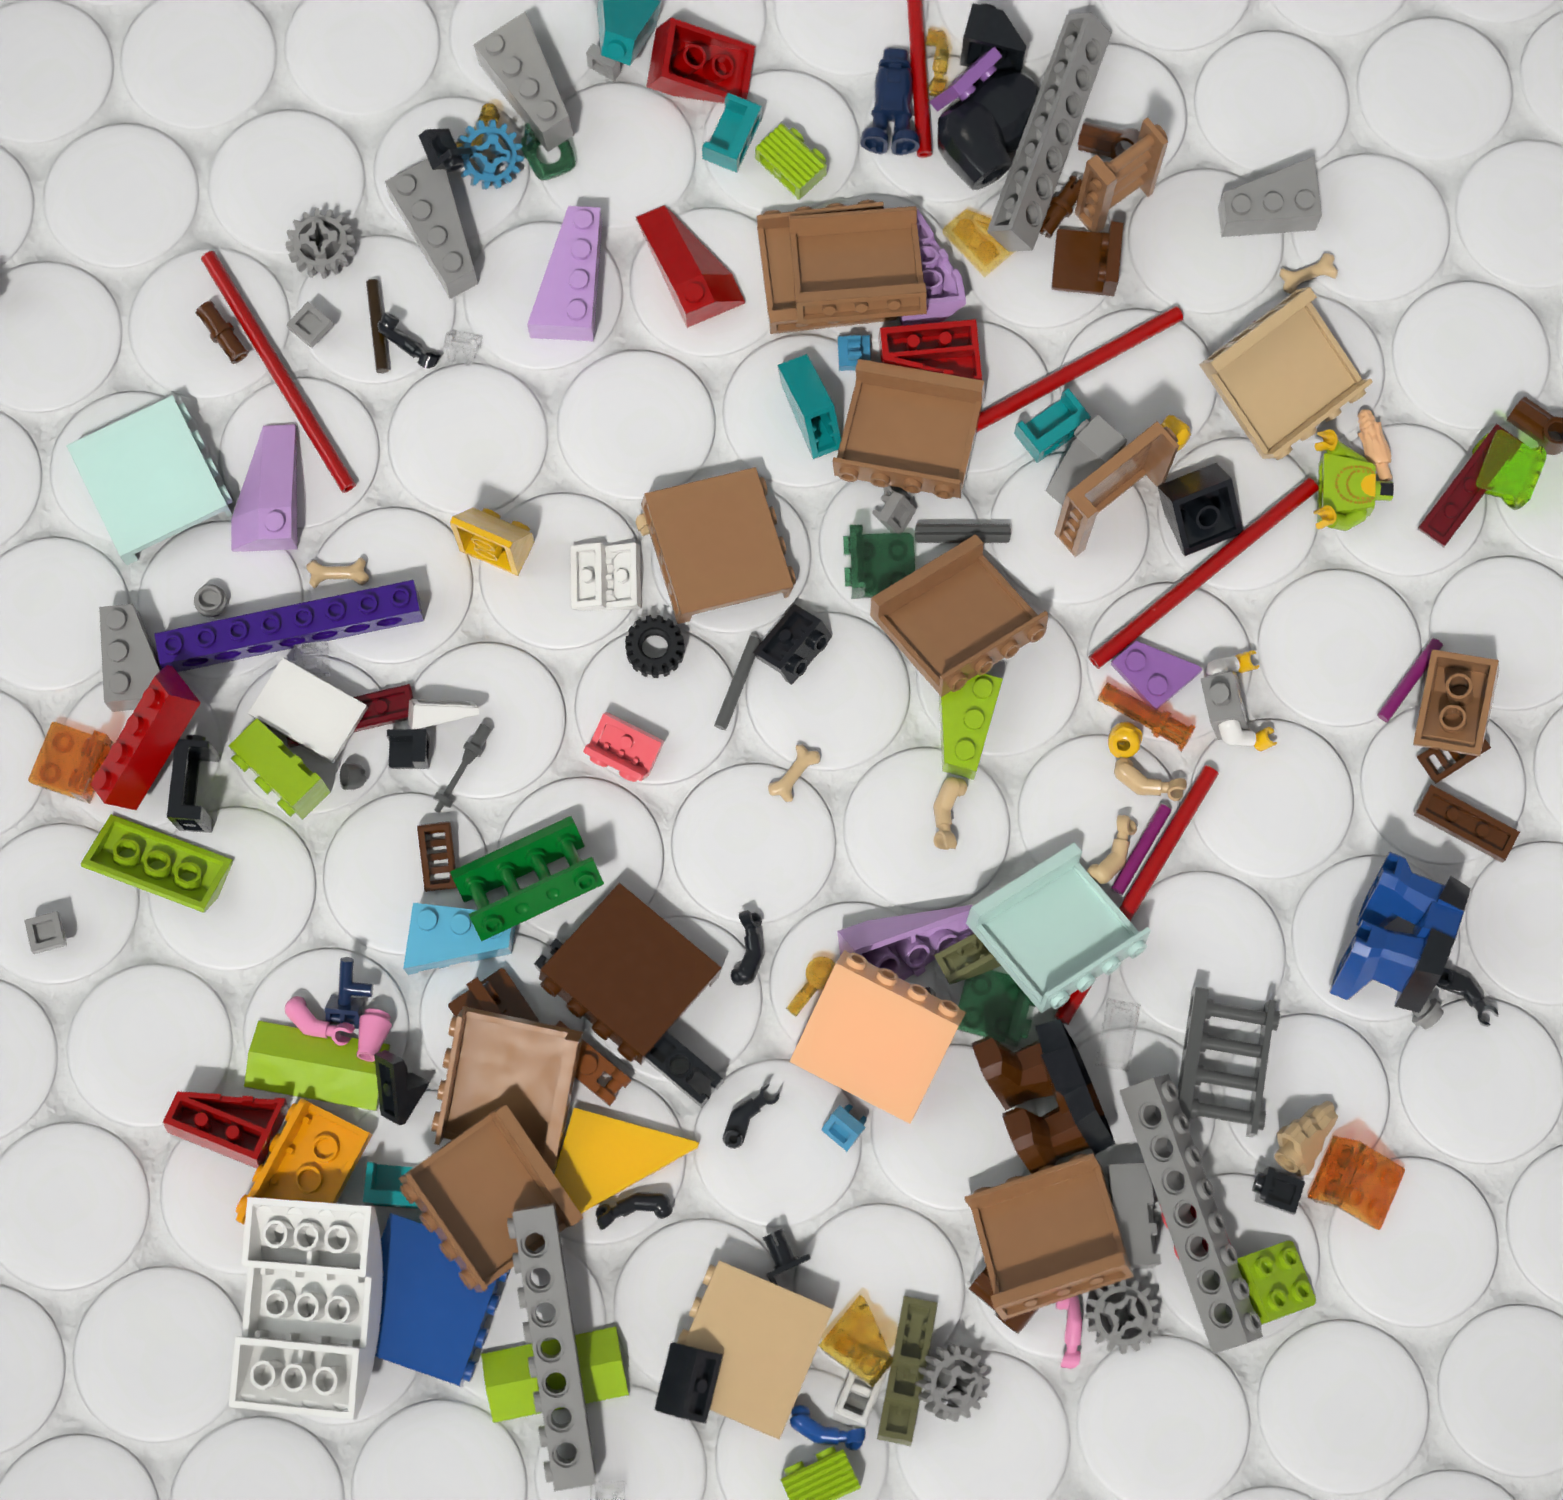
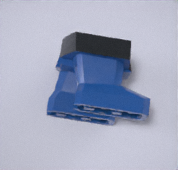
M1389 851L1362 904L1356 925L1359 927L1338 965L1329 993L1349 1000L1374 980L1397 991L1394 1007L1420 1013L1442 976L1459 930L1471 888L1452 876L1444 885L1413 873L1405 857ZM1398 916L1414 924L1411 934L1387 930L1384 927Z

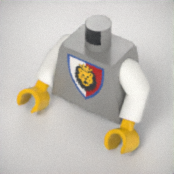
M1251 650L1235 656L1211 661L1206 667L1207 677L1201 678V684L1209 720L1217 739L1223 740V742L1229 745L1248 747L1254 745L1258 751H1264L1275 746L1277 742H1272L1268 735L1274 733L1273 728L1266 727L1256 733L1250 730L1237 676V671L1245 673L1259 668V665L1254 666L1250 658L1251 655L1256 654V651Z

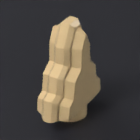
M1325 1101L1320 1105L1313 1106L1300 1119H1294L1288 1126H1283L1278 1131L1279 1149L1274 1154V1158L1283 1169L1299 1177L1310 1174L1314 1168L1316 1158L1323 1149L1325 1138L1333 1129L1338 1119L1332 1102Z

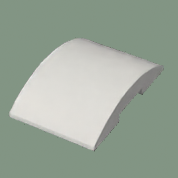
M247 1197L241 1267H248L242 1336L235 1337L229 1407L357 1420L373 1369L382 1307V1250L375 1207Z

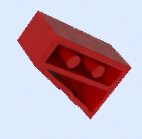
M976 319L882 327L879 329L878 339L881 363L982 380Z

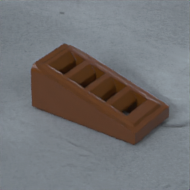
M1484 739L1481 754L1491 748L1486 739ZM1429 748L1417 756V759L1434 784H1437L1478 756L1467 755L1461 759L1458 753L1448 751L1456 762L1450 766L1440 750ZM1434 754L1445 770L1439 773L1428 757Z
M451 821L417 825L425 892L457 888L450 874V871L456 869ZM445 832V839L426 841V834ZM446 846L447 852L428 854L427 848ZM448 859V865L429 867V861ZM446 872L450 874V879L430 880V874Z

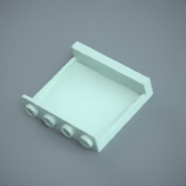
M173 395L66 445L126 566L138 560L136 553L223 511L226 512L228 517L232 515L228 504L233 502L225 485L218 487L214 477L220 474L211 457L205 460L201 449L206 446L198 430L191 432L187 422L191 421L192 418L185 404L181 403L178 405Z
M1075 843L1070 844L972 906L966 921L969 928L1041 1013L1051 1007L1054 1009L1061 1007L1068 1001L1072 993L1077 990L1080 992L1087 990L1093 985L1096 978L1103 973L1105 975L1113 973L1121 965V961L1130 956L1133 959L1139 956L1146 949L1147 945L1145 943L1151 932L1148 927L1139 932L1079 863L1082 851Z

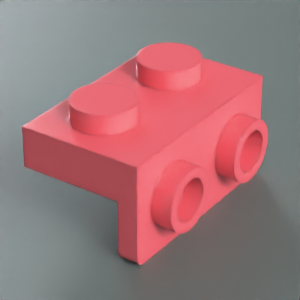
M605 712L601 717L591 742L585 746L583 752L590 756L589 759L593 763L602 767L609 765L619 770L621 777L636 782L637 780L642 781L649 776L665 741Z

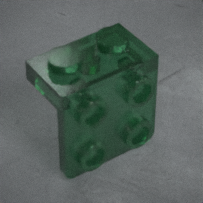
M849 525V536H843V555H849L850 567H844L845 587H851V599L871 598L915 571L914 537L911 533L863 534V525Z
M990 970L965 980L958 1007L965 1011L966 1014L957 1030L983 1038L991 1036L998 1042L1017 1047L1020 1039H1027L1032 1024V1020L1026 1018L1029 1006H1036L1010 975Z

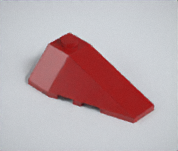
M665 205L636 217V221L687 328L745 304V300L732 273Z

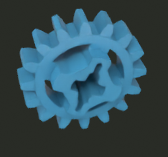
M480 120L476 122L477 130L468 126L465 128L468 137L460 135L457 138L463 144L462 147L457 149L471 148L473 155L464 161L465 170L462 171L460 176L463 178L470 175L472 177L470 185L472 186L481 181L483 190L489 188L490 182H492L495 189L501 188V179L508 184L513 181L509 173L518 174L520 172L515 163L523 161L524 157L517 155L516 151L523 146L518 143L514 144L513 139L517 136V133L513 132L508 135L506 133L507 124L504 123L499 128H496L495 120H490L487 127H485L484 122ZM484 134L480 145L470 146L478 135ZM499 138L505 143L507 150H504L498 142ZM490 148V153L500 157L489 160L488 162L487 156H483L479 152H483ZM470 160H474L479 167V172L475 170ZM498 164H507L500 174L494 176Z

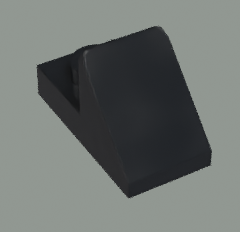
M384 1050L374 1054L381 1116L401 1126L407 1122L426 1091L429 1081L414 1073H408L404 1059Z

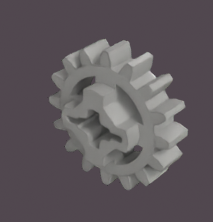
M317 208L312 217L307 212H304V221L293 220L296 230H287V236L291 241L285 242L287 251L290 252L288 254L292 263L297 262L296 266L300 272L307 268L309 277L312 278L316 271L321 273L322 278H326L327 271L329 270L335 275L339 274L337 266L342 265L347 268L349 264L346 256L354 257L355 255L353 248L350 247L356 245L355 237L351 235L353 233L351 225L345 224L342 215L334 219V214L330 209L325 215H321L319 208ZM326 226H327V227H330V228H333L334 231H330L329 229L326 228ZM322 235V237H323V242H322L321 252H320L319 249H318V246H319V241H321L320 236ZM306 256H312L314 259H316V261L311 260Z
M1126 1280L1118 1282L1116 1287L1114 1284L1107 1285V1291L1105 1292L1100 1288L1095 1289L1094 1292L1098 1299H1089L1087 1301V1304L1093 1307V1312L1086 1313L1085 1318L1092 1319L1094 1322L1087 1330L1088 1332L1097 1331L1099 1335L1095 1342L1099 1344L1106 1340L1108 1342L1107 1351L1109 1352L1116 1345L1119 1346L1121 1354H1126L1128 1345H1131L1135 1352L1139 1351V1341L1150 1344L1151 1339L1147 1333L1149 1331L1158 1332L1159 1330L1156 1325L1152 1324L1153 1320L1161 1318L1160 1313L1152 1311V1307L1158 1304V1300L1149 1301L1147 1299L1150 1293L1149 1288L1141 1292L1137 1290L1139 1286V1281L1137 1280L1133 1281L1130 1287L1126 1286ZM1124 1293L1121 1301L1116 1304L1105 1301L1112 1294ZM1137 1299L1144 1308L1145 1317L1139 1315L1135 1305ZM1127 1305L1126 1314L1131 1317V1320L1125 1321L1119 1326V1317L1115 1315V1311L1122 1310ZM1100 1314L1107 1318L1110 1325L1109 1332L1104 1329ZM1129 1328L1140 1330L1133 1338L1121 1339L1125 1330Z
M951 1343L947 1345V1350L937 1347V1356L935 1358L929 1355L925 1357L929 1364L928 1367H919L918 1371L924 1375V1379L917 1381L916 1386L924 1388V1391L920 1393L918 1398L927 1402L925 1406L926 1411L934 1413L936 1417L943 1420L950 1419L957 1422L959 1415L969 1418V1408L973 1407L978 1410L981 1408L977 1401L979 1396L987 1397V1393L982 1390V1386L990 1383V1379L982 1377V1373L988 1367L979 1363L981 1355L972 1352L971 1348ZM961 1360L965 1366H960L955 1361ZM941 1399L949 1400L951 1404H944Z

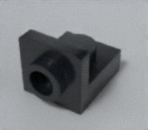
M449 128L426 129L418 135L432 170L447 169V172L457 171L464 167V161L473 155L471 148L457 149Z

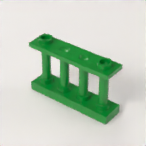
M572 816L450 871L464 903L473 899L478 910L469 913V917L481 941L604 885L593 857L582 861L577 850L584 848L585 845ZM565 856L570 867L551 875L547 864ZM535 871L539 881L520 889L516 879ZM504 885L508 896L490 904L486 893Z

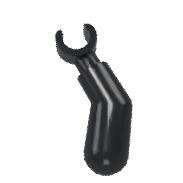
M388 312L383 313L381 321H378L377 325L379 333L411 357L419 358L417 363L423 368L427 369L436 366L441 354L424 350L419 342L395 328L399 323V318Z
M749 910L739 912V919L746 933V937H744L746 952L740 966L731 971V980L737 986L749 985L754 981L764 958L760 934H757L756 928L761 926L762 918L759 914L751 913Z
M1444 968L1442 976L1436 984L1437 987L1463 996L1470 1007L1474 1006L1477 1010L1479 1023L1489 1027L1491 1024L1484 1021L1481 1015L1484 1011H1491L1498 1017L1497 1009L1485 1003L1483 1000L1485 997L1469 976L1449 968Z
M766 1084L761 1088L760 1094L754 1099L750 1098L733 1109L723 1133L724 1144L732 1149L739 1148L744 1142L750 1119L761 1112L760 1108L764 1105L776 1103L780 1092H778L773 1100L765 1099L763 1092L770 1086V1084Z
M636 1192L616 1202V1206L612 1208L608 1204L600 1205L595 1215L597 1217V1224L600 1230L608 1227L615 1218L620 1216L626 1217L635 1211H654L656 1217L663 1219L671 1215L673 1207L666 1194Z

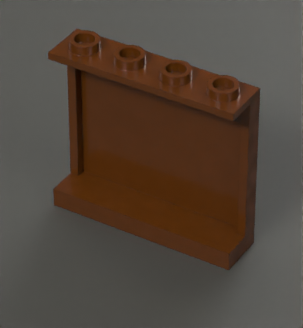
M619 883L540 969L539 980L542 981L540 983L541 987L553 997L558 995L567 1002L566 1007L574 1016L579 1019L584 1017L592 1023L591 1028L599 1037L604 1040L609 1038L619 1046L617 1048L618 1052L630 1062L636 1060L642 1065L646 1055L708 985L711 987L719 978L722 967Z

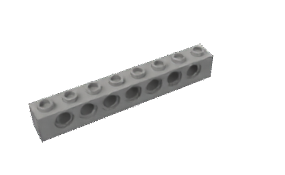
M1092 12L1067 15L1036 101L987 232L1008 252L1034 249L1109 43L1110 31Z
M1169 1074L1153 1077L1119 1090L1212 1353H1219L1262 1338L1260 1318L1253 1310L1249 1299L1248 1284L1240 1274L1236 1251L1230 1245L1226 1235L1225 1220L1217 1210L1213 1198V1187L1210 1181L1206 1179L1201 1165L1202 1157L1198 1148L1194 1146L1190 1135V1123L1180 1107L1176 1085L1171 1081ZM1156 1107L1161 1112V1120L1156 1116ZM1168 1139L1171 1141L1173 1145L1172 1153L1169 1151L1167 1147ZM1179 1172H1181L1184 1176V1186L1181 1184L1179 1180ZM1191 1205L1196 1209V1219L1191 1214ZM1203 1238L1208 1243V1252L1204 1249L1202 1245ZM1214 1271L1220 1276V1285L1215 1281ZM1226 1304L1232 1310V1318L1226 1312Z
M555 1203L514 1209L512 1211L513 1218H508L507 1224L510 1239L516 1238L518 1252L512 1253L515 1274H522L523 1287L518 1288L520 1308H527L529 1320L528 1322H523L525 1342H532L534 1356L528 1357L531 1378L537 1377L539 1391L533 1392L536 1413H543L544 1426H539L541 1448L548 1447L550 1461H544L546 1482H553L554 1491L596 1485L597 1476ZM532 1233L542 1235L545 1239V1247L541 1251H531L526 1245V1237ZM536 1268L546 1269L551 1277L550 1282L544 1286L534 1284L531 1279V1272ZM541 1303L552 1304L556 1310L555 1317L547 1321L540 1319L536 1313L537 1306ZM549 1337L557 1339L561 1344V1350L555 1355L546 1354L541 1347L544 1339ZM554 1372L561 1373L566 1378V1385L559 1390L552 1389L547 1384L548 1375ZM564 1407L568 1409L572 1416L571 1420L566 1424L556 1423L552 1418V1412L556 1408ZM564 1442L572 1443L576 1447L577 1454L571 1459L562 1458L557 1452V1447Z

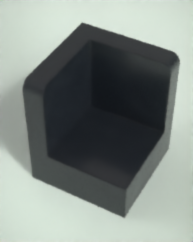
M426 729L387 730L389 767L391 769H429L430 737Z

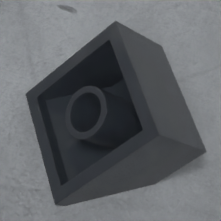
M972 3L963 36L960 65L969 67L979 57L995 47L1002 55L994 64L997 68L995 72L1006 70L1022 72L1027 46L1005 12L991 4L983 3L979 5Z
M1217 463L1157 486L1164 515L1184 556L1237 536L1243 531L1232 478Z

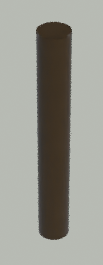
M371 279L366 281L375 367L377 373H386L389 371L385 336L379 333L377 327L378 321H381L382 317L379 281Z

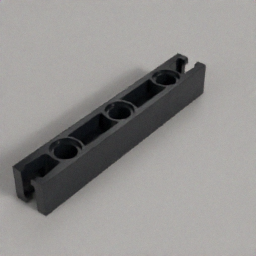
M555 939L550 944L551 951L549 953L554 955L563 944L558 939ZM543 954L534 963L539 972L547 960ZM668 1032L645 1057L646 1062L701 1108L710 1097L703 1093L700 1096L687 1083L692 1079L695 1072H700L713 1081L710 1085L714 1089L718 1090L723 1084V1078ZM678 1058H684L690 1063L688 1071L681 1075L675 1074L671 1070L672 1062Z

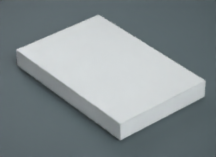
M282 657L248 714L255 719L258 718L263 724L312 752L335 763L368 707L366 704Z

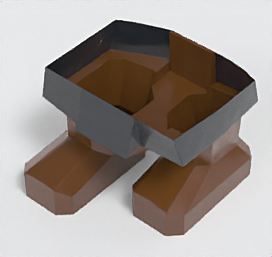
M1060 1019L1036 1025L1035 1028L1039 1040L1016 1052H1012L991 1036L972 1043L981 1072L1005 1110L1031 1099L1052 1095L1056 1099L1058 1107L1041 1117L1020 1107L1002 1113V1118L1015 1151L1031 1174L1036 1173L1043 1166L1055 1165L1056 1161L1060 1158L1091 1148L1096 1155L1116 1144L1078 1048Z

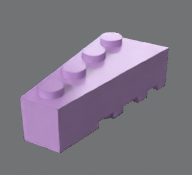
M568 206L527 324L530 338L594 341L602 233L600 207Z

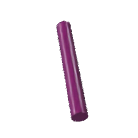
M1431 639L1379 711L1377 716L1382 721L1389 722L1429 666L1432 649L1440 650L1443 647L1439 640Z
M1160 804L1113 884L1112 890L1123 895L1172 811L1166 805Z

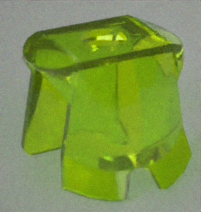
M1496 431L1477 478L1476 486L1486 489V495L1501 498L1509 508L1513 510L1520 509L1532 497L1547 459L1545 448L1543 446L1530 448L1505 431ZM1487 433L1476 444V446L1472 450V454L1475 453V451L1478 449V447L1481 445V443L1484 441V439L1487 437L1489 433Z

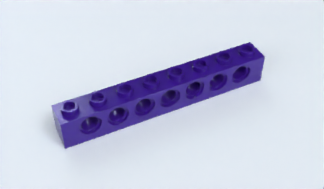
M414 580L154 633L160 666L164 668L166 665H171L177 672L422 622L424 619L418 589Z

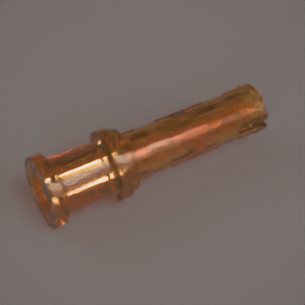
M1109 682L1106 683L1097 700L1151 729L1154 737L1158 738L1161 736L1177 745V750L1181 752L1196 728L1193 724L1188 726L1172 717V712L1168 710L1160 712L1130 694L1123 692Z

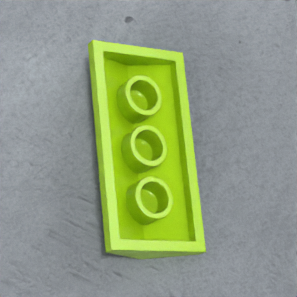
M111 814L83 858L81 867L205 913L219 897L233 860Z
M258 1021L248 1051L245 1088L377 1111L379 1104L375 1061H364L356 1056L358 1051L357 1038L350 1037L351 1040L346 1045L341 1046L337 1045L330 1036L327 1038L303 1034L296 1027ZM383 1043L379 1052L384 1050L390 1051L391 1045Z
M616 1326L576 1334L575 1338L585 1404L629 1395ZM557 1339L542 1341L541 1343L542 1350L548 1355H555L561 1350V1344ZM532 1344L481 1354L485 1388L493 1423L542 1413H536L533 1392L539 1391L537 1377L531 1378L528 1357L534 1356ZM554 1372L548 1375L547 1384L552 1389L559 1390L566 1385V1378L561 1373ZM559 1407L555 1410L564 1409V1407Z

